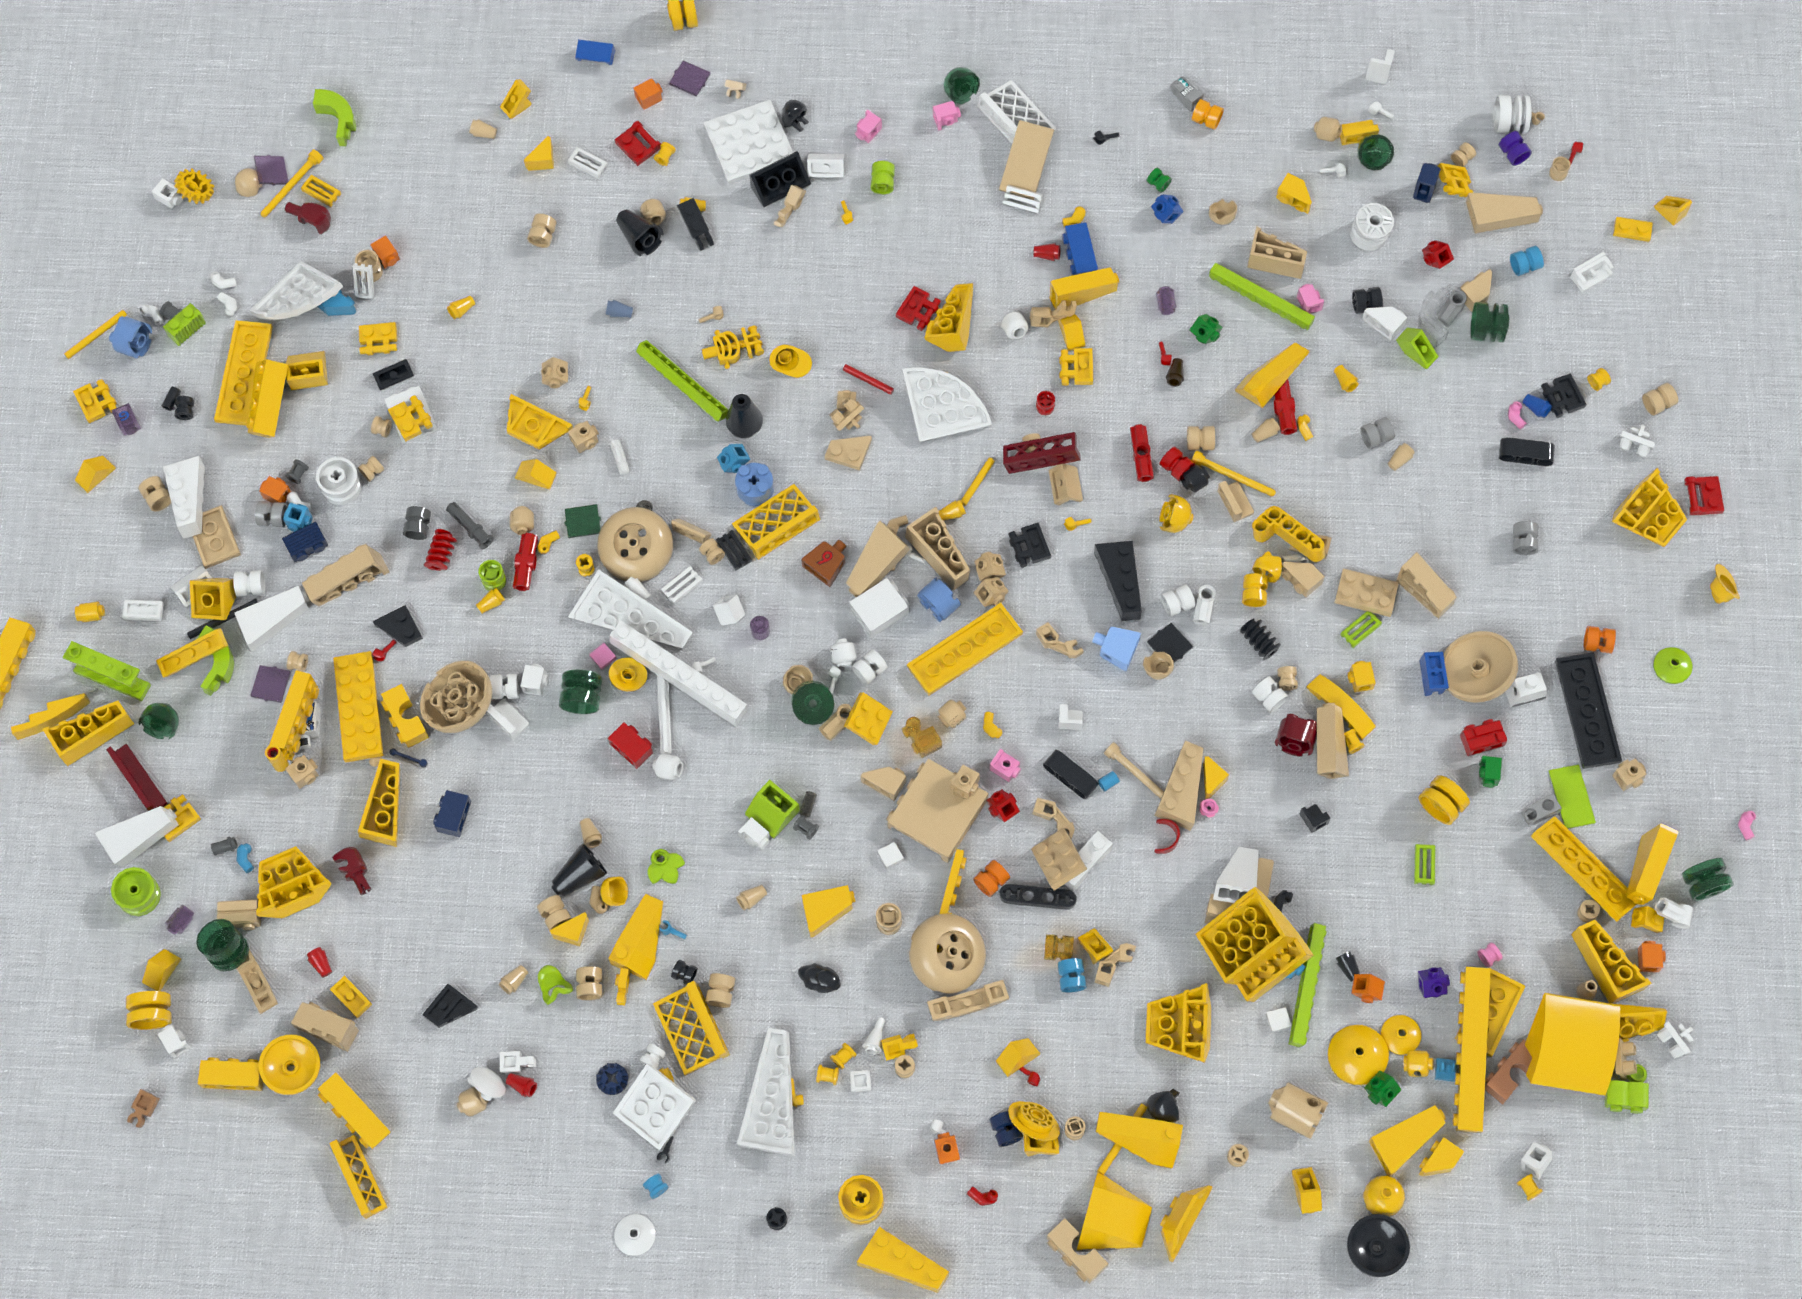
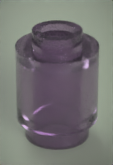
M1169 286L1160 287L1156 292L1158 310L1161 311L1162 315L1173 314L1177 307L1174 289Z
M756 616L751 620L750 629L752 636L757 640L766 639L770 634L768 619L764 616Z
M181 905L180 908L177 907L165 922L167 925L166 929L174 935L177 933L182 934L193 920V911L184 905Z

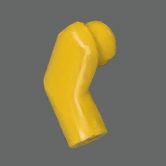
M557 530L540 538L538 551L541 554L548 553L551 543L560 539Z
M791 1078L792 1106H801L804 1104L803 1095L795 1094L794 1079Z

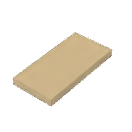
M1019 120L999 191L1006 192L1008 185L1032 192L1037 191L1054 129ZM1010 191V194H1014L1017 196L1025 197L1034 200L1035 198L1021 193Z

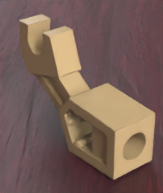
M791 185L784 201L786 207L778 212L779 218L774 222V225L783 227L786 224L793 210L800 207L806 190L796 185Z
M1062 300L1054 311H1051L1049 307H1032L1029 317L1031 326L1048 328L1051 323L1067 316L1071 317L1076 311V301H1072L1070 306H1066V301Z
M1049 622L1036 629V635L1045 649L1050 648L1067 655L1068 658H1077L1083 654L1082 648L1079 650L1073 649L1077 645L1076 639L1066 641L1065 643L1059 641V635ZM1050 635L1053 637L1052 641L1045 639Z
M1037 798L1032 814L1049 821L1054 819L1057 822V832L1064 828L1072 839L1075 830L1073 822L1068 821L1057 808L1055 802ZM1045 806L1052 808V815L1043 812Z
M1128 943L1121 944L1104 961H1100L1095 983L1109 987L1116 969L1115 964L1119 961L1132 962L1133 957L1128 956L1126 952L1129 950L1135 952L1136 946ZM1103 967H1111L1110 974L1101 971Z

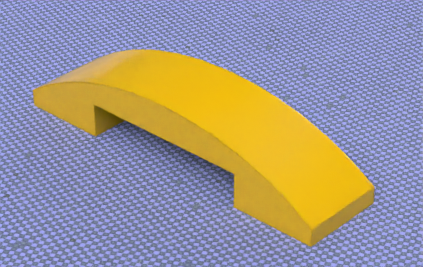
M1319 674L1306 686L1319 700L1322 699L1326 703H1335V705L1341 707L1343 719L1349 724L1348 728L1355 729L1357 731L1356 735L1361 740L1376 728L1362 708L1328 678Z

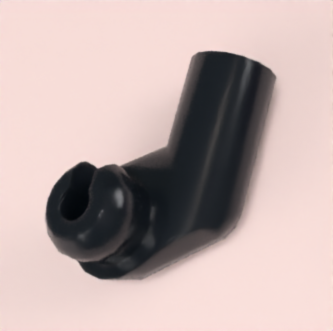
M1282 890L1275 897L1273 904L1281 913L1284 901L1291 902L1293 893Z

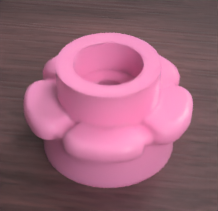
M1206 799L1200 803L1199 811L1203 816L1214 817L1215 813L1219 810L1217 803L1213 799Z

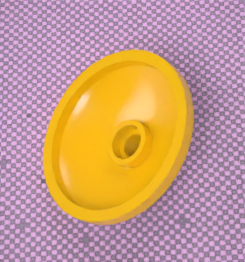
M1350 1025L1342 1028L1333 1036L1328 1047V1062L1332 1071L1342 1081L1352 1085L1368 1084L1379 1071H1385L1389 1060L1388 1047L1383 1037L1374 1029L1364 1025ZM1361 1049L1363 1051V1054L1358 1055L1356 1053V1050Z
M283 1035L275 1038L267 1044L259 1059V1073L263 1082L269 1089L282 1095H294L305 1091L315 1082L320 1071V1056L316 1047L308 1039L298 1035ZM289 1065L295 1066L292 1071L287 1070Z

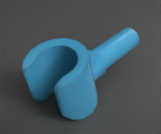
M662 921L663 924L668 926L665 930L659 928L664 935L671 933L686 939V934L672 928L668 921Z

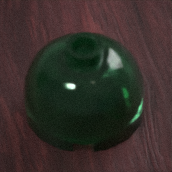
M966 67L952 69L944 79V91L948 98L956 104L969 102L971 100L969 97L973 93L976 95L980 86L979 77Z
M1378 133L1365 136L1357 147V157L1360 163L1373 171L1383 169L1390 164L1394 156V147L1391 141L1386 136Z
M152 703L141 713L138 723L139 726L140 724L144 726L143 731L154 738L164 739L163 736L171 739L178 730L179 716L175 709L167 703Z

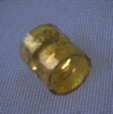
M1046 934L1044 960L1055 961L1057 958H1060L1062 961L1072 959L1074 936L1063 935L1059 938L1054 934ZM1058 944L1064 945V952H1058Z

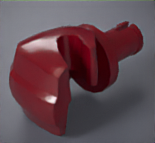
M287 202L285 205V213L298 216L299 223L314 225L319 234L322 235L329 229L331 216L326 207L316 203H304L302 206Z
M347 847L333 855L332 858L335 863L348 861L347 866L339 867L338 869L342 873H347L345 875L347 881H354L360 895L366 894V890L368 892L372 890L364 876L368 871L367 866L357 848Z

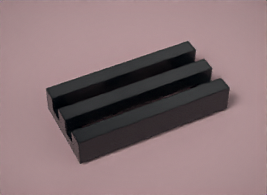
M733 530L729 531L727 535L725 533L722 535L723 537L716 539V542L725 552L735 571L752 562L751 557ZM729 538L733 539V541L745 557V561L742 559V557L740 556V554L738 553V551L736 550V548L734 547ZM724 541H726V543L728 544V546L730 547V549L732 550L740 564L737 565V563L735 562V560L723 544Z

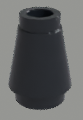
M1348 951L1336 958L1338 962L1336 964L1352 982L1354 974H1360L1354 954L1352 955Z

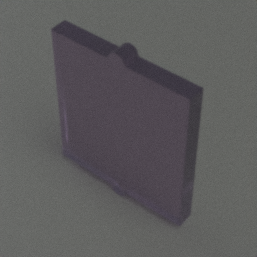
M683 60L679 68L674 71L675 74L669 85L697 97L702 87H705V82L710 76V72Z
M269 154L267 156L254 155L259 184H272L275 186L288 183L283 156H271Z
M260 665L250 696L264 699L265 702L269 700L282 703L291 672L278 669L276 666Z

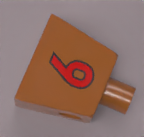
M837 540L833 546L823 541L801 559L802 567L828 587H831L845 565V556L842 552L847 546L841 540Z

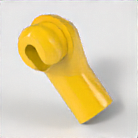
M1078 206L1075 208L1072 217L1062 218L1063 227L1081 223L1086 214L1085 209Z
M1307 414L1297 418L1299 431L1305 441L1314 437L1307 425L1310 423V418Z
M985 712L984 732L992 738H1000L1002 730L993 723L994 713Z

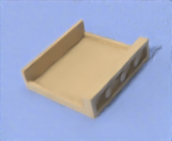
M928 759L926 763H922L917 770L919 774L915 779L912 778L907 786L908 791L905 795L902 794L897 801L898 806L896 810H892L886 820L888 821L889 829L895 828L941 855V859L948 863L986 804L989 793L978 788L977 792L974 795L971 794L968 799L957 797L951 790L950 779L953 772Z

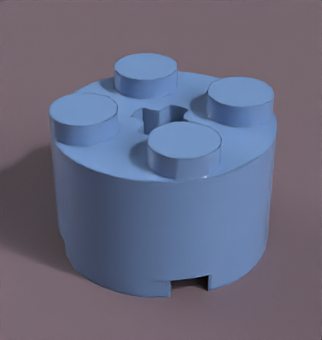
M121 316L115 330L109 336V341L112 342L113 349L116 352L137 359L138 356H144L151 345L152 339H149V333L152 334V328L147 323Z
M749 463L739 468L735 477L737 495L745 504L760 506L772 497L774 493L773 477L765 464Z
M937 577L932 579L917 595L922 606L925 609L930 608L933 612L932 615L938 622L945 620L961 606L958 598L954 600L952 598L953 592L940 579L937 580Z

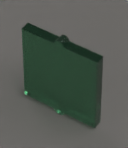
M597 504L565 509L566 521L564 524L567 526L568 538L600 533L601 517L598 513Z

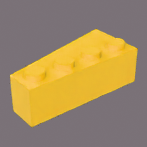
M268 359L256 363L250 417L246 425L249 434L266 438L275 437L288 364Z
M117 700L94 709V712L77 715V718L73 720H64L59 722L57 726L43 728V731L59 757L69 766L134 725V722Z
M336 1072L318 1088L320 1091L318 1094L319 1098L325 1104L328 1101L332 1104L334 1108L331 1111L339 1119L343 1116L347 1121L345 1126L352 1134L357 1132L361 1136L359 1141L366 1149L369 1146L374 1149L391 1133Z
M881 1227L877 1229L857 1260V1266L912 1283L939 1293L949 1277L948 1270Z

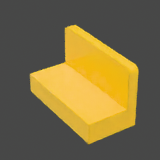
M1373 120L1341 124L1340 141L1342 145L1377 140L1379 128L1378 124H1373Z

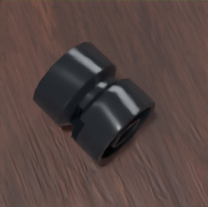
M1380 287L1368 288L1367 291L1364 289L1352 291V303L1356 314L1364 313L1367 308L1383 307Z

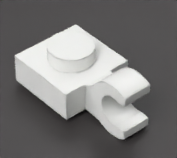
M520 1051L500 1052L501 1074L521 1073V1067H536L534 1056L521 1057Z

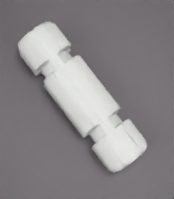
M620 440L611 441L610 445L619 473L621 475L629 473Z

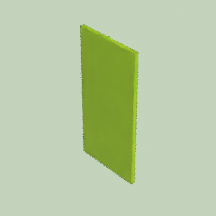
M1579 764L1548 770L1556 799L1562 808L1560 813L1564 826L1569 829L1595 824L1596 821Z

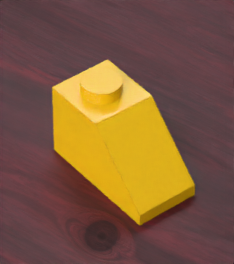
M1312 1167L1292 1170L1297 1202L1301 1213L1322 1211L1321 1189Z

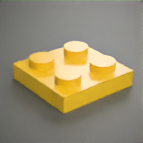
M860 692L844 727L870 744L877 745L893 711L864 692Z

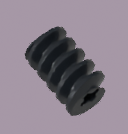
M1254 618L1241 627L1240 633L1245 634V639H1250L1249 644L1254 645V650L1259 651L1258 655L1264 657V661L1274 655L1281 644L1274 645L1276 637L1269 639L1272 632L1265 633L1264 631L1267 626L1260 627L1262 620L1255 621Z

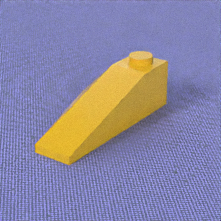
M973 283L957 284L953 287L946 297V303L942 309L939 308L935 319L928 323L924 337L926 341L947 352L966 350L970 329Z
M647 894L644 895L608 958L611 965L620 969H629L631 974L647 980L656 961L663 901Z

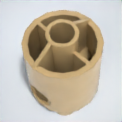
M1287 1082L1286 1086L1274 1090L1268 1102L1272 1113L1270 1119L1311 1139L1316 1129L1312 1126L1317 1127L1322 1117V1114L1319 1112L1324 1113L1329 1102Z

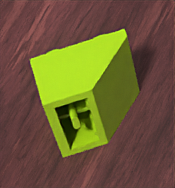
M769 779L756 793L745 815L749 819L752 817L769 832V836L775 839L799 813L800 808L799 803Z

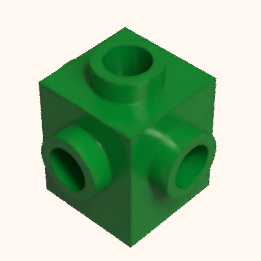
M1204 314L1198 316L1189 331L1196 336L1199 342L1207 344L1214 343L1221 334L1219 332L1223 327L1219 325V321L1216 318Z
M1379 1071L1364 1087L1369 1094L1368 1099L1375 1105L1379 1103L1384 1107H1387L1402 1090L1392 1076L1382 1071Z

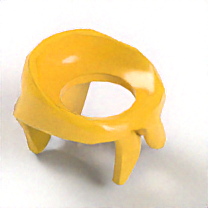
M1267 551L1255 560L1252 570L1254 573L1267 576L1268 582L1275 583L1281 576V557L1272 556Z

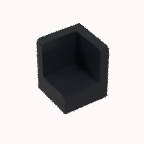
M1317 804L1307 809L1303 807L1299 813L1311 833L1328 825L1331 819L1327 812H1321Z

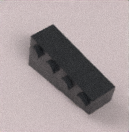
M1133 541L1095 544L1094 555L1098 560L1100 570L1104 575L1121 621L1141 619L1142 608Z

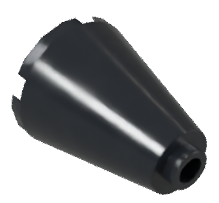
M628 209L618 213L616 222L635 254L638 256H642L641 254L649 255L660 246L662 242L660 238L664 233L659 225Z
M738 394L733 398L726 415V426L735 437L750 438L753 434L760 431L763 417L760 410L747 395Z
M582 844L554 877L551 888L557 895L562 894L566 896L604 877L607 871L599 859L597 860L593 856L594 853L585 844Z

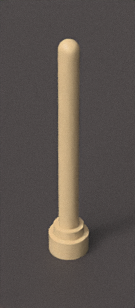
M1113 742L1104 754L1109 759H1116L1161 799L1164 791L1121 754L1120 747Z

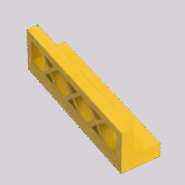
M353 1135L341 1142L337 1139L330 1142L329 1144L361 1215L367 1219L387 1209V1204L356 1136ZM353 1142L355 1145L353 1156L345 1154L342 1147ZM355 1160L362 1162L364 1165L361 1174L352 1170ZM363 1178L370 1180L372 1183L369 1192L360 1188ZM371 1196L379 1198L381 1203L379 1207L370 1210L368 1205Z

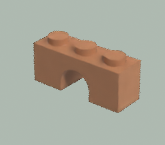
M1524 1039L1520 1044L1515 1042L1509 1050L1512 1054L1508 1059L1502 1058L1497 1065L1499 1070L1496 1074L1491 1072L1485 1079L1487 1083L1485 1091L1501 1104H1504L1518 1087V1084L1510 1077V1069L1519 1068L1527 1073L1532 1056L1525 1047L1526 1041Z

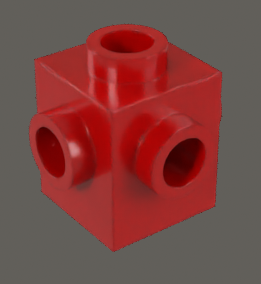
M1434 240L1422 249L1423 259L1429 266L1441 269L1454 260L1447 243Z
M1003 789L996 791L987 799L990 806L988 808L990 814L994 818L998 817L1004 823L1020 812L1016 805V798L1012 793L1008 794Z

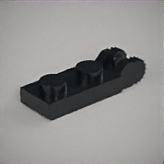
M692 198L678 204L677 208L700 251L704 250L703 243L698 237L703 234L707 243L710 246L714 245L695 199Z

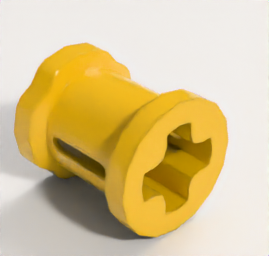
M662 142L660 145L661 149L653 158L658 164L667 166L670 156L675 153L676 149L670 143Z
M581 554L577 557L576 566L579 574L584 577L592 575L595 568L591 556Z
M1355 729L1344 733L1349 754H1354L1365 746L1358 739Z
M843 1043L842 1048L835 1055L832 1054L830 1059L840 1069H844V1065L852 1057H856V1053L848 1044Z
M819 1064L816 1082L824 1081L837 1085L839 1067L833 1069Z
M1532 1174L1527 1175L1516 1183L1517 1186H1521L1527 1195V1201L1532 1200L1543 1192L1532 1179Z

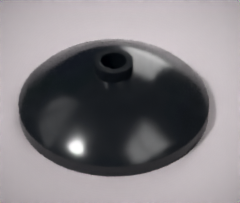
M1372 1214L1361 1218L1351 1228L1347 1238V1251L1352 1263L1364 1274L1372 1277H1387L1398 1272L1406 1263L1410 1252V1242L1405 1229L1395 1219L1382 1214ZM1373 1245H1378L1380 1251H1374Z

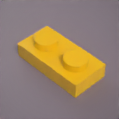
M1616 217L1613 236L1649 242L1653 223Z
M345 975L330 988L331 992L357 1019L372 1006L371 1002Z

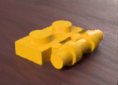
M1440 163L1437 166L1441 169L1439 173L1441 182L1447 183L1443 187L1444 192H1447L1449 195L1458 194L1460 197H1467L1468 193H1473V190L1468 187L1471 180L1466 167Z
M396 323L359 325L360 345H366V347H359L360 355L367 354L370 356L381 352L390 354L391 351H397V344H390V342H397ZM383 343V345L374 346V344Z
M1074 348V355H1068V350L1066 349L1061 350V356L1059 357L1061 371L1059 372V377L1062 385H1069L1070 378H1074V385H1093L1092 348ZM1074 363V370H1069L1068 364Z
M103 379L96 382L98 387L94 389L89 383L73 391L88 423L106 416L104 412L106 408H109L111 413H115L118 410L114 397H111L109 393L110 388ZM103 395L105 400L99 402L97 396Z
M416 395L410 397L412 403L410 406L407 407L405 401L388 409L405 442L422 434L419 427L425 425L426 429H430L433 426L430 415L425 412L422 401L418 400ZM415 412L419 415V418L416 420L412 415Z
M183 794L171 799V802L164 807L166 809L170 808L172 811L175 808L177 809L175 812L177 818L175 820L179 824L164 836L168 842H171L201 820L190 803L183 807L181 806L182 803L187 801Z

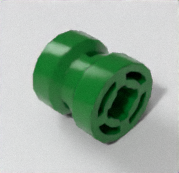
M1158 167L1147 178V182L1150 185L1156 186L1160 193L1164 192L1172 181V178L1164 175Z

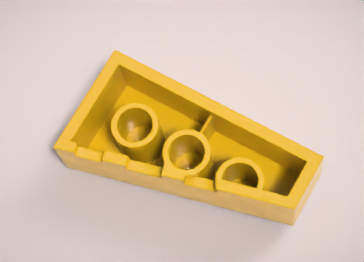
M380 758L359 825V838L397 847L400 792L399 763Z
M1596 920L1579 926L1571 934L1609 1003L1619 1002L1645 990L1652 984L1648 978L1645 979L1639 972L1640 969L1625 956L1626 953L1612 942L1613 939Z

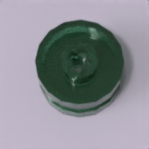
M810 680L801 683L795 688L791 697L794 714L805 724H822L833 713L835 705L833 695L828 687L819 681ZM811 700H815L817 704H813V706L811 707L809 702Z
M1714 858L1688 868L1681 874L1685 884L1693 885L1689 889V894L1693 901L1716 896L1734 885L1731 875L1724 873L1727 866L1723 858Z

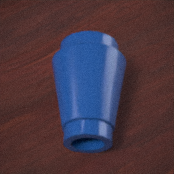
M1527 394L1522 402L1537 417L1545 418L1552 408L1549 401Z

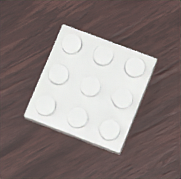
M646 1064L613 1114L657 1149L662 1150L696 1100L651 1064Z

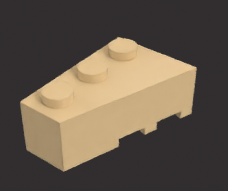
M302 1002L291 1022L294 1028L347 1052L359 1032L354 1021L340 1017L330 1010H322L320 1006L309 1002V1004Z

